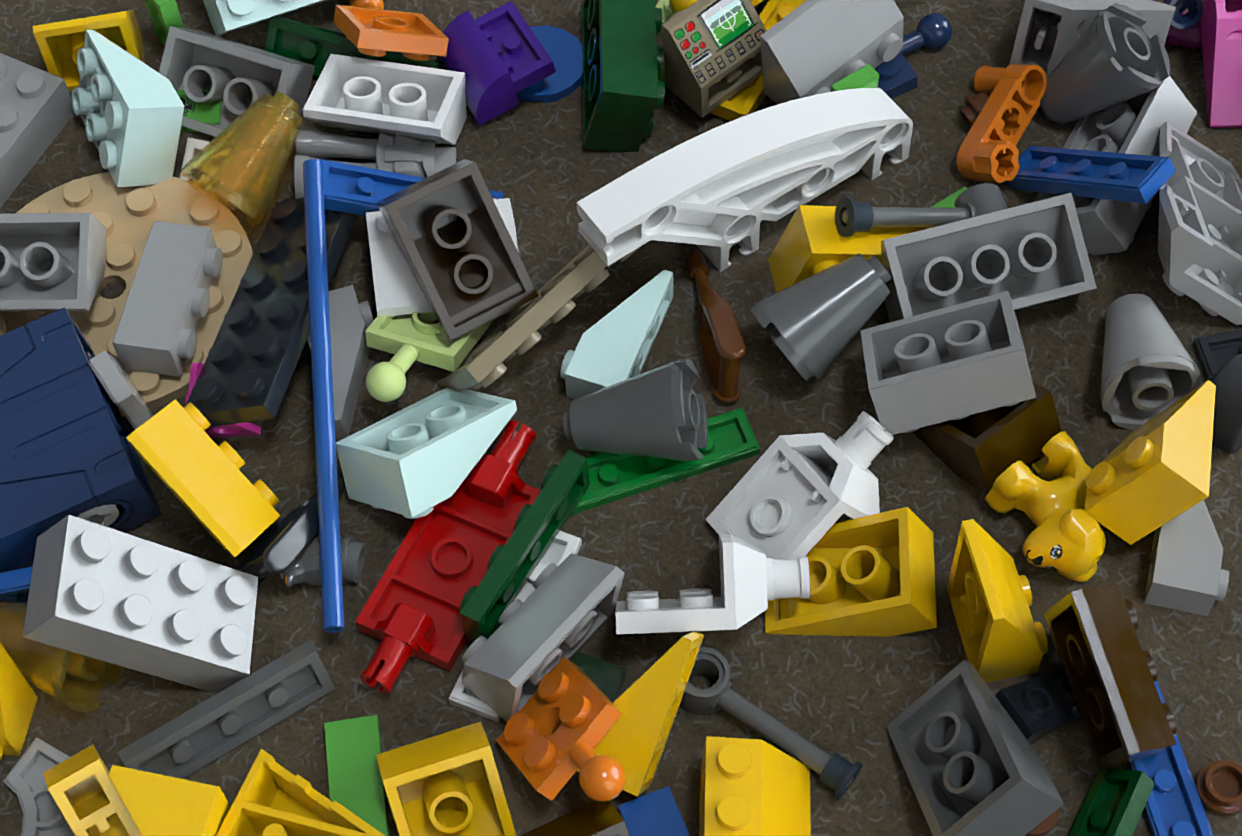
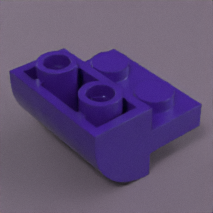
M512 1L475 20L467 10L457 16L443 31V34L449 38L446 56H437V59L443 61L442 70L465 73L466 107L479 126L518 106L519 102L516 93L556 73L553 60Z

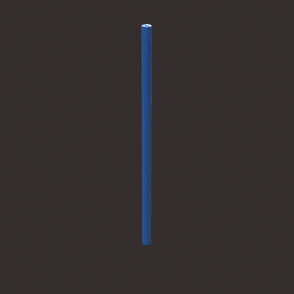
M309 159L303 162L323 631L336 633L345 630L323 168L320 160Z

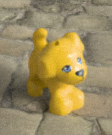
M1062 431L1044 445L1041 451L1045 456L1033 463L1031 470L1022 461H1017L1008 467L995 480L985 500L991 508L1002 514H1006L1014 508L1024 511L1037 526L1023 543V553L1029 563L1034 566L1056 570L1059 574L1070 580L1085 582L1098 570L1097 562L1104 553L1106 539L1099 523L1090 513L1084 511L1087 492L1086 480L1092 468L1085 463L1078 447L1066 431Z

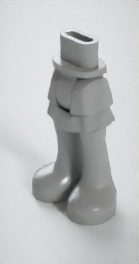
M297 126V155H295L294 160L295 199L304 197L303 162L309 159L350 158L373 160L375 163H340L427 178L456 164V147H436L435 141L432 140L422 141L398 134L393 137L384 132L380 133L379 138L363 139L322 132L312 126Z

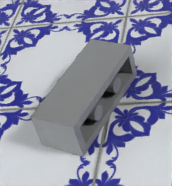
M162 221L153 222L112 342L123 369L181 377L186 359H191L195 353L197 342L195 330L199 318H204L208 312L210 302L209 286L212 277H218L222 267V250L217 248L210 228Z

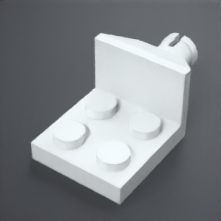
M864 411L861 412L856 422L847 432L837 440H834L825 433L780 435L706 518V521L718 534H730L763 550L766 558L798 559V557H805L843 513L853 519L880 513L878 478L868 467L880 451L892 442L894 437L888 431L884 432L885 428Z
M719 534L721 597H713L711 589L705 588L680 590V599H659L658 591L627 592L626 601H617L616 634L737 630L767 610V601L795 597L809 599L808 558H766L763 550L730 534Z

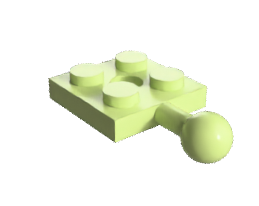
M434 312L377 316L365 331L366 344L368 347L395 355L389 362H380L369 370L366 376L368 392L378 401L391 402L396 400L403 394L406 388L405 373L415 361L454 372L493 320L450 341L440 323L432 324L438 320Z

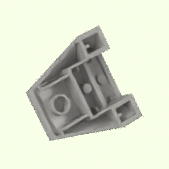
M1166 121L1160 127V157H1169L1176 171L1159 189L1158 254L1164 269L1163 280L1172 292L1178 296L1187 295L1199 302L1208 314L1212 316L1219 314L1235 325H1242V180L1232 163Z

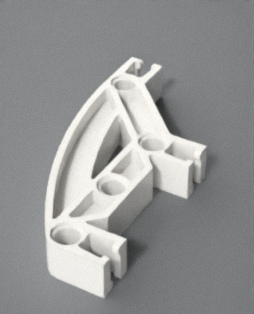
M858 88L827 92L768 107L687 140L577 202V212L584 221L578 223L579 232L607 266L647 242L656 240L696 244L721 272L731 266L728 260L729 250L734 244H739L741 247L739 252L743 256H747L759 249L760 222L762 220L778 221L796 210L799 205L806 204L854 175L860 169L871 180L882 174L880 166L885 153L891 156L889 161L893 165H898L908 159L913 121L880 88Z

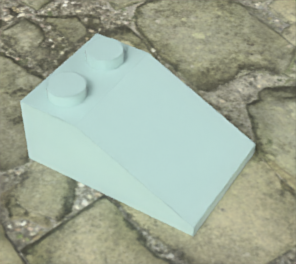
M446 387L336 442L348 497L369 504L373 508L385 509L401 514L405 518L412 519L428 515L432 512L433 506L452 497L517 411L515 400L468 389L459 392Z

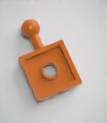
M349 0L348 6L336 5L334 23L346 35V38L358 48L360 53L383 57L386 55V51L403 52L402 55L404 57L418 61H427L430 59V55L446 56L449 38L421 13L384 10L383 0Z
M563 657L556 667L542 678L538 689L522 709L508 720L504 731L496 741L535 790L551 801L578 768L580 769L579 781L583 792L595 801L604 802L612 800L621 793L624 787L625 772L621 764L610 756L597 755L593 751L622 713L577 665Z

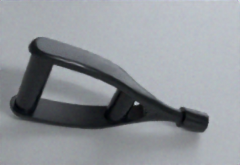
M342 472L337 476L338 499L346 488ZM317 493L287 514L239 563L236 570L258 577V585L268 575L272 573L281 574L286 571L319 534Z

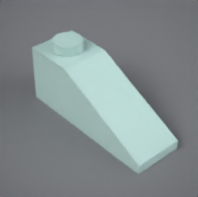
M667 270L660 272L584 332L575 351H567L560 371V377L565 379L567 397L577 399L640 374L674 296L673 272Z

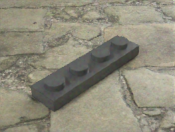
M307 641L119 750L117 753L126 768L184 779L335 690V687L317 651Z

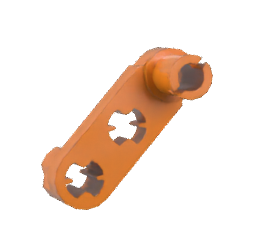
M1011 64L1006 68L982 66L976 71L974 76L975 90L980 91L979 93L989 94L990 97L957 153V168L962 177L967 180L1002 183L1006 180L1012 181L1020 168L1018 161L1019 150L1016 145L1040 106V100L1045 93L1047 85L1046 74L1040 66Z

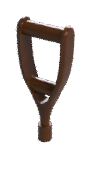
M699 251L689 253L685 260L690 277L696 282L702 352L716 399L722 403L731 404L736 402L741 396L739 372L741 357L746 353V348L730 304L708 281L709 271L704 255Z

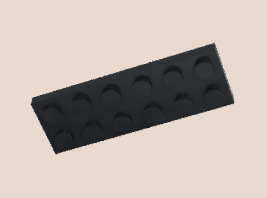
M304 197L289 198L276 202L247 269L241 278L231 305L225 314L215 341L209 350L199 377L192 388L186 405L191 402L211 424L209 427L274 419L310 333ZM325 209L328 287L358 216L357 214Z

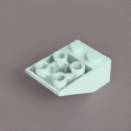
M93 29L86 30L84 48H80L77 53V67L80 79L79 86L75 87L72 91V107L74 113L80 115L85 124L88 140L95 143L99 151L102 167L109 170L117 187L155 185L172 178L185 107L169 79Z

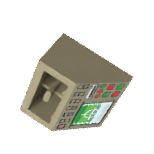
M698 0L685 10L674 13L662 25L666 87L701 118L763 75L760 36L767 30L750 0Z

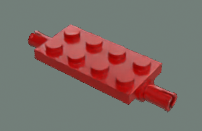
M515 420L508 421L491 454L484 455L477 462L452 497L433 506L431 513L416 518L355 621L358 631L381 641L365 671H362L360 675L361 681L368 687L375 690L376 686L380 684L379 692L390 694L393 689L392 686L410 656L419 657L451 671L468 641L459 612L465 593L471 586L479 585L487 573V565L493 551L498 545H505L515 531V522L521 509L526 504L532 505L541 490L527 485L520 479L517 470L529 447L537 437L536 433L529 426L523 424L519 432H517L516 429L519 422Z

